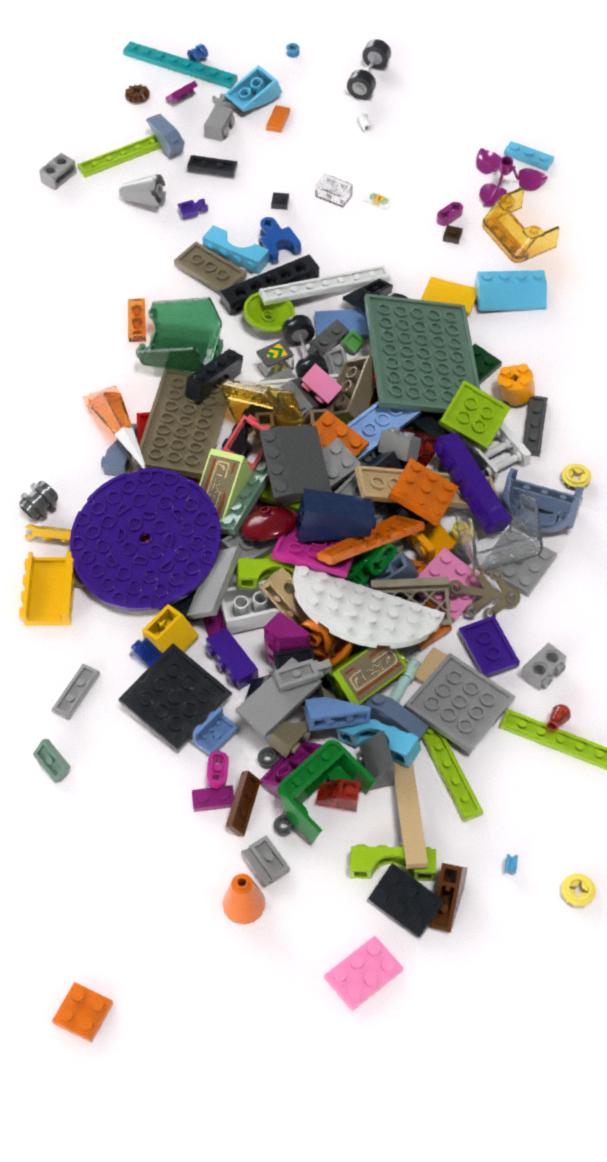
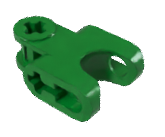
M388 543L356 555L349 571L350 573H348L347 578L343 577V579L364 586L372 575L382 573L397 554L395 545ZM389 548L388 554L383 556L382 554Z

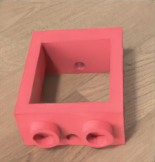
M250 414L248 417L243 415L222 451L236 454L230 448L246 422L260 431L270 429L271 427L266 424L264 427L257 423L259 420ZM263 447L253 464L247 461L252 472L264 455Z

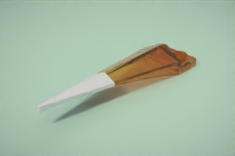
M116 385L83 396V402L88 411L122 443L141 467L145 469V462L122 395Z

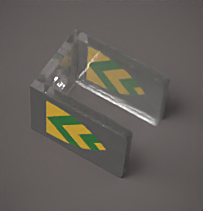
M283 340L256 351L257 356L262 361V363L257 364V368L265 378L287 368L291 371L294 370V354Z

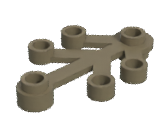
M481 566L473 567L471 574L477 578L484 589L465 586L458 580H452L448 585L449 594L452 596H457L461 593L482 596L475 603L466 606L465 613L468 616H475L478 610L492 599H500L492 608H486L483 613L484 617L488 618L487 612L492 610V616L496 617L497 612L505 606L515 607L521 599L517 589L508 587L499 569L492 570L490 578L496 581L502 592L493 589L485 577L484 569ZM477 568L480 570V575L478 576L475 574ZM494 572H498L499 577L497 579H495L493 576ZM455 584L459 586L458 591H454L453 586ZM510 594L514 595L513 601L509 600ZM471 606L474 608V613L472 614L469 613Z

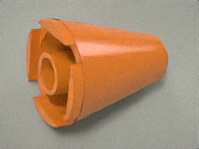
M310 618L299 625L310 633V646L313 647L314 655L323 656L330 651L337 636L329 633L330 629L321 623L316 624Z
M247 874L236 875L223 897V909L226 916L231 921L244 925L259 919L266 904L263 892Z

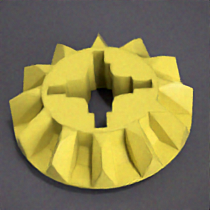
M570 464L563 469L561 477L563 478V483L568 484V487L572 486L576 489L579 486L584 488L590 483L591 472L584 465Z
M576 873L567 876L561 886L562 895L566 899V903L569 902L574 907H584L591 903L596 895L594 882L583 874ZM581 884V891L584 893H580V895L576 897V891L572 889H576L578 885Z

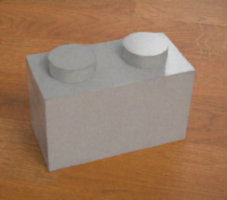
M215 105L204 124V136L223 141L224 137L228 135L231 125L233 126L235 122L233 109Z
M390 427L387 430H381L378 452L394 451L398 459L406 462L410 458L418 460L421 438L415 437L414 433L400 432L399 428Z

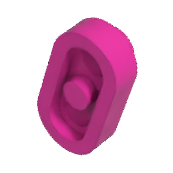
M214 751L208 757L206 782L208 786L214 789L223 788L227 782L229 758L222 751Z

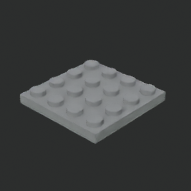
M449 653L405 703L404 708L470 754L513 703L516 696Z

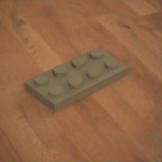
M197 241L174 259L175 266L219 293L223 289L240 283L247 277L246 271Z

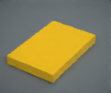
M430 277L421 300L465 305L466 314L469 317L477 296L474 287Z

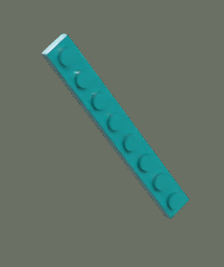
M130 41L123 49V55L228 89H231L238 80L236 74Z

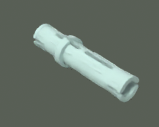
M414 657L409 658L406 665L408 669L399 675V679L389 695L390 698L398 703L409 684L414 681V675L421 665L420 661L416 663L418 659Z

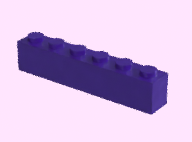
M452 433L439 436L432 448L455 485L459 487L458 490L486 535L504 531L512 519L459 434Z

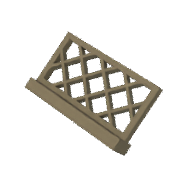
M448 577L370 581L369 588L392 596L402 594L408 601L418 603L413 599L415 594H423L427 599L421 605L424 606L430 600L437 606V610L441 609L446 614L447 620H443L440 626L452 624ZM444 592V600L441 604L432 598L435 593Z

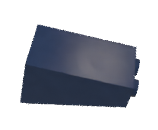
M304 488L297 515V542L370 536L371 530L375 529L376 517H374L375 506H372V498Z

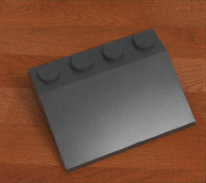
M317 426L274 427L259 431L273 496L278 507L300 502L304 488L332 492Z

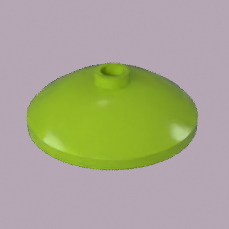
M257 292L245 301L243 313L247 322L254 328L264 332L282 331L283 323L288 318L295 316V309L291 301L264 306L259 292Z

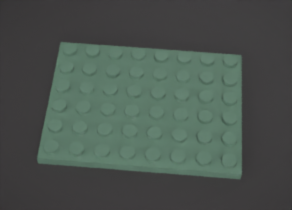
M365 294L364 302L379 407L445 413L464 380L480 389L465 305Z

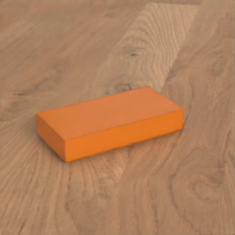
M275 105L266 125V130L281 133L289 117L290 108Z

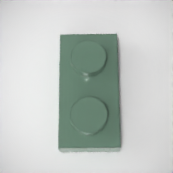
M42 739L33 755L55 783L61 782L71 766L49 739Z

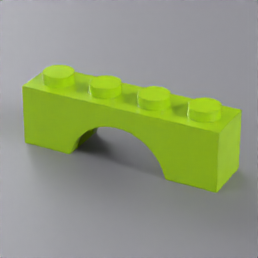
M238 558L236 567L237 588L256 589L262 580L270 577L272 573L282 567L292 577L295 565L281 563L269 558Z
M364 844L351 846L350 878L371 879L377 869L393 863L404 867L417 881H435L436 849L426 847L428 867L406 869L403 846L398 848L386 845L368 847Z

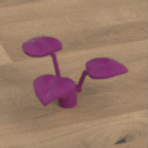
M482 147L478 151L476 166L481 173L490 174L498 170L501 173L497 186L493 183H487L480 189V199L486 206H498L505 201L507 191L500 186L503 176L509 175L512 171L515 178L520 180L519 186L526 191L537 190L548 178L544 173L530 168L521 169L517 174L516 166H513V159L511 157L504 156L501 158L498 154L485 150Z

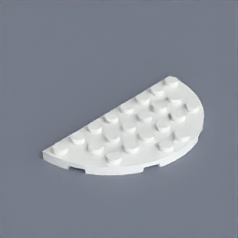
M295 565L292 585L295 589L294 595L298 604L316 624L321 623L330 629L329 633L343 640L376 648L377 645L389 646L390 649L404 648L426 640L430 634L438 630L443 621L445 613L437 609L404 600L400 597L326 574L325 572L312 570L306 566Z

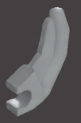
M223 93L220 94V98H216L215 95L212 96V101L215 105L238 109Z

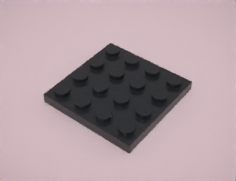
M172 643L119 697L118 701L174 750L179 752L193 737L194 729L198 725H202L212 711H216L219 707L221 708L232 696V692Z

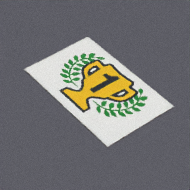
M370 190L363 198V201L387 210L394 199Z

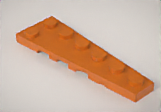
M396 514L377 523L375 529L371 530L370 536L344 539L318 552L317 558L328 565H334L403 537L416 536L419 531L425 529V525L422 521Z

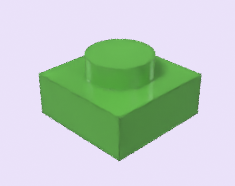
M352 329L340 344L351 354H354L365 340Z

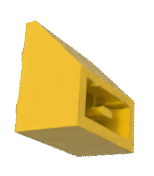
M169 604L142 629L144 643L161 655L172 643L185 652L199 637V634L184 615Z

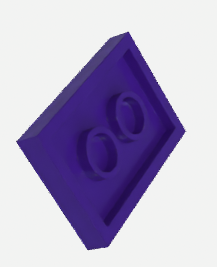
M495 616L459 628V635L479 672L484 676L490 677L519 666L520 661Z

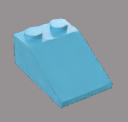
M258 65L227 91L224 96L242 112L272 102L282 93L278 80Z

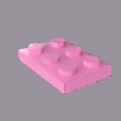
M373 936L327 972L324 978L347 1006L354 1011L403 972V967L376 936Z

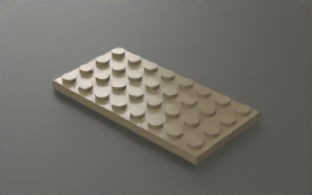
M168 368L164 369L139 445L145 462V469H165L180 473L181 476L201 479L211 448L216 449L234 379L220 377L212 388L210 395L198 403L185 395L187 377L193 373ZM135 459L134 468L143 469Z

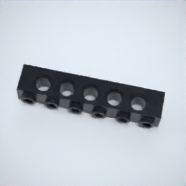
M308 254L221 290V304L230 316L243 311L245 301L252 294L259 292V289L319 278V266L311 255Z

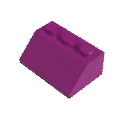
M280 611L264 626L265 658L267 662L275 665L273 652L310 646V633Z
M302 740L299 750L295 754L291 752L287 758L282 756L259 780L260 784L281 800L278 794V786L281 781L320 748L321 744Z

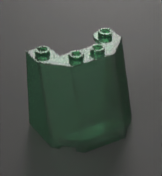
M210 297L152 302L148 315L155 327L150 337L149 346L146 347L145 344H139L136 348V356L142 365L196 372L221 355L224 346L223 340L220 339L222 321Z

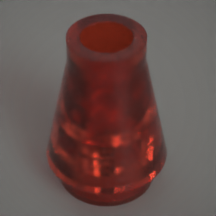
M559 704L552 708L549 721L547 722L549 730L557 731L559 727L570 720L571 712L566 705Z

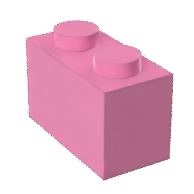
M316 363L300 380L302 382L301 386L307 392L312 391L316 395L314 398L321 404H328L342 389V386Z

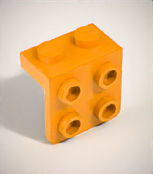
M428 523L425 525V529L419 531L416 536H406L408 543L428 564L444 547L450 551L457 543L440 523L437 526Z

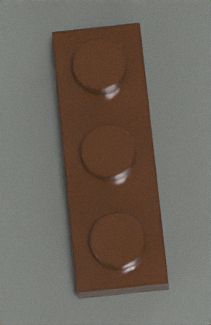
M242 771L226 823V827L237 836H245L260 785V779L250 771Z

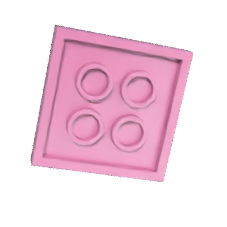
M445 547L417 577H448L449 582L458 580L465 586L484 589L477 578L472 576V568ZM457 584L453 586L454 591L459 590V586ZM444 592L435 593L432 598L441 604L444 600ZM416 593L424 601L427 599L423 594ZM465 593L457 596L449 594L452 623L461 616L466 606L470 605L478 596ZM428 600L436 609L437 606Z

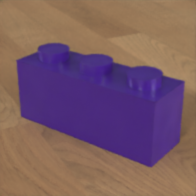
M226 627L206 638L207 647H205L207 654L209 657H214L217 667L221 672L224 671L227 674V680L232 686L235 685L238 690H241L248 686L251 680L259 678L258 668Z

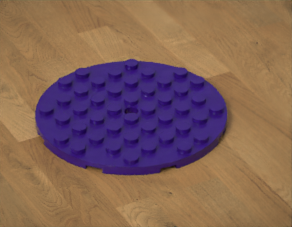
M157 468L138 469L137 472L129 474L123 473L97 488L87 498V502L82 510L78 511L70 536V550L74 559L73 566L86 588L97 598L111 606L131 611H149L164 608L167 604L172 605L190 595L209 575L221 547V524L217 510L209 495L196 482L181 476L180 473ZM144 535L150 536L149 542H141V538Z

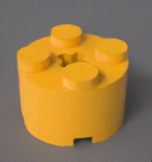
M520 364L500 369L497 381L501 400L509 402V405L514 406L529 402V398L535 395L533 373L528 368V365Z

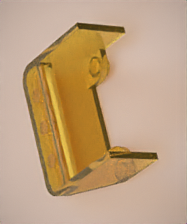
M523 187L500 196L482 221V228L514 263L524 262L556 248L560 230L559 226L545 232L538 226L525 228L517 220L512 212L522 208Z
M226 380L220 385L222 395L236 423L240 421L243 411L248 409L250 404L272 409L279 427L300 426L305 421L296 396L292 391L249 381Z

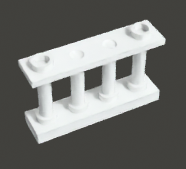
M502 422L495 435V438H498L502 443L485 452H482L477 446L460 437L469 449L487 463V467L483 472L485 476L492 477L493 483L497 482L498 471L508 465L519 462L525 467L530 464L531 452L504 422ZM505 449L509 450L512 456L495 465L488 459Z

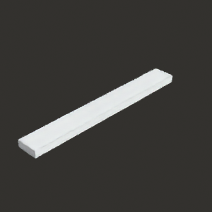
M385 265L262 288L259 289V295L265 306L362 287L379 278L387 282L390 281V275Z

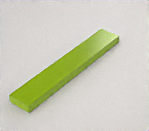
M152 135L77 164V167L83 177L86 178L161 149L162 146L156 136Z
M506 710L500 724V729L607 770V747L512 710Z
M429 726L422 740L463 821L466 822L482 816L483 810L446 738Z

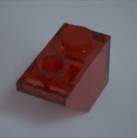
M341 778L325 782L319 786L316 804L357 812L361 794V782Z

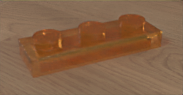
M145 298L128 299L129 342L146 341Z

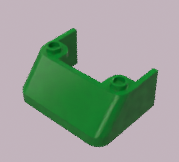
M336 740L326 741L285 777L278 786V794L289 821L311 844L318 838L322 829L311 819L307 808L301 802L327 779L337 786H345L348 782L352 781L365 795L377 781Z

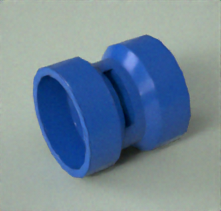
M200 43L195 48L188 50L187 56L189 60L200 62V59L208 57V50Z

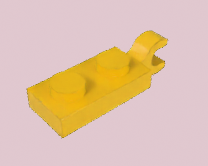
M33 524L25 526V528L32 530V535H25L26 539H33L39 536L43 540H53V538L60 539L61 542L70 543L72 529L35 526Z

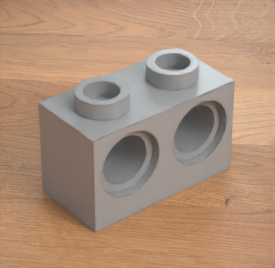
M63 153L58 154L39 170L41 182L53 190L58 189L77 173L75 160Z
M548 642L523 666L521 677L539 691L544 686H549L556 674L560 675L565 670L567 656Z

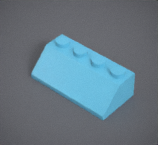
M544 270L481 271L476 274L474 288L479 311L546 310L547 281Z

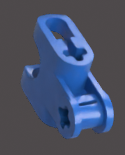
M272 217L261 219V238L258 239L259 246L269 250L271 264L279 262L280 250H289L293 255L301 253V242L290 227L281 229Z

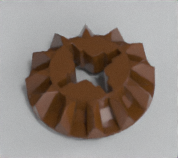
M134 84V86H129L128 89H125V97L132 103L144 102L150 96L149 89H147V86H142V84Z

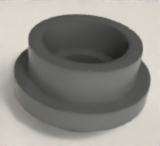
M270 747L263 748L258 753V762L263 767H272L278 761V754ZM271 757L270 760H265L264 758Z
M283 814L275 819L274 830L278 834L288 835L294 830L295 826L289 821L287 815ZM287 824L288 827L282 828L281 825Z

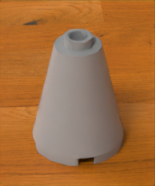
M155 174L123 183L119 188V194L123 200L158 208L165 203L166 191H163V186L166 185L163 176Z

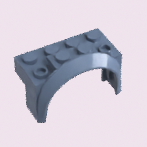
M510 469L506 477L501 503L515 523L537 533H553L567 527L573 529L583 499V487L577 486L575 494L572 495L516 479L518 470ZM530 508H540L552 514L540 513Z

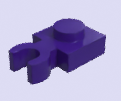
M204 198L199 199L195 203L193 200L177 204L183 219L197 216L199 211H208V204L205 203Z

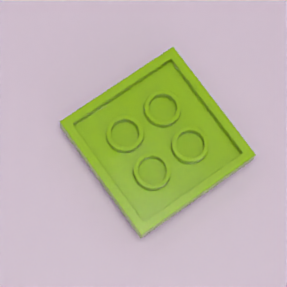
M464 380L438 424L453 433H458L463 439L486 451L511 407Z

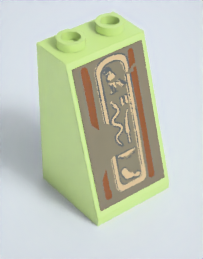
M211 448L199 486L211 498L221 524L253 472L245 456Z

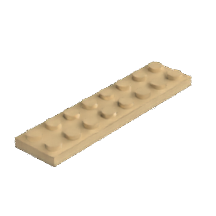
M357 465L355 475L360 496L362 498H372V501L397 503L389 498L388 495L404 469ZM435 472L455 484L448 473ZM485 476L496 493L492 477ZM457 490L448 507L470 509L460 491Z

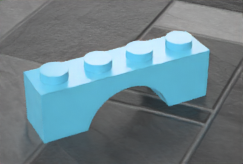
M215 225L202 237L203 246L224 259L257 274H260L270 262L268 249L257 244L249 247L233 246L228 242L227 231Z
M370 719L369 723L336 728L339 741L354 747L364 743L378 732L384 731L393 762L408 768L421 750L419 738L415 734L406 733L394 726L382 724L376 719Z

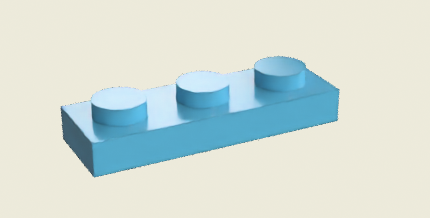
M510 141L504 150V156H509L512 159L545 171L554 162V156Z

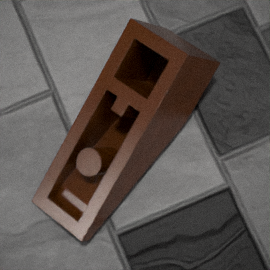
M442 863L436 895L446 902L431 922L430 928L447 932L452 931L463 894L468 867Z

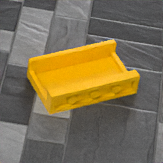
M67 551L66 557H34L33 552L28 553V559H25L24 563L27 572L23 575L25 590L21 591L23 607L19 609V616L23 618L25 626L71 625L76 575L71 551Z

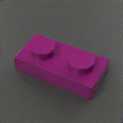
M193 81L169 94L165 99L167 102L173 100L175 103L182 99L181 95L185 94L187 96L193 93V89L198 85L196 81Z
M233 785L224 786L220 789L204 788L192 790L194 812L231 808L234 800Z

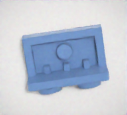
M219 707L208 715L207 720L202 725H198L194 729L192 734L193 743L210 755L214 751H219L239 731V726L223 714V709Z

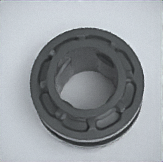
M39 481L37 484L32 483L30 485L32 492L29 495L24 492L20 496L21 501L19 502L20 508L33 520H38L40 517L44 519L48 515L45 510L48 506L54 509L57 506L56 501L58 500V494L46 482Z

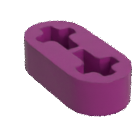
M459 202L448 204L437 213V223L441 226H447L462 216L463 205Z

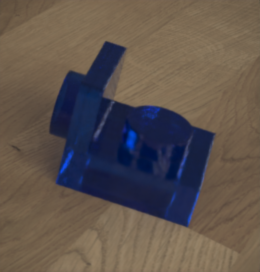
M147 637L142 641L138 639L130 647L132 651L129 653L131 657L134 655L147 669L163 654Z

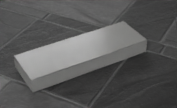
M82 664L52 707V713L69 721L100 676V671Z

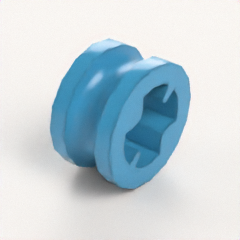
M289 43L286 46V55L290 58L298 57L300 46L296 43Z
M507 854L505 873L512 871L513 874H516L518 855L512 857L510 854Z

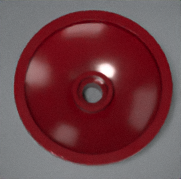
M265 506L250 513L244 520L240 531L245 538L250 540H270L291 531L295 527L297 519L295 513L287 508Z

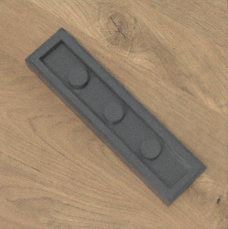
M532 396L529 399L523 444L531 452V456L540 457L548 397Z

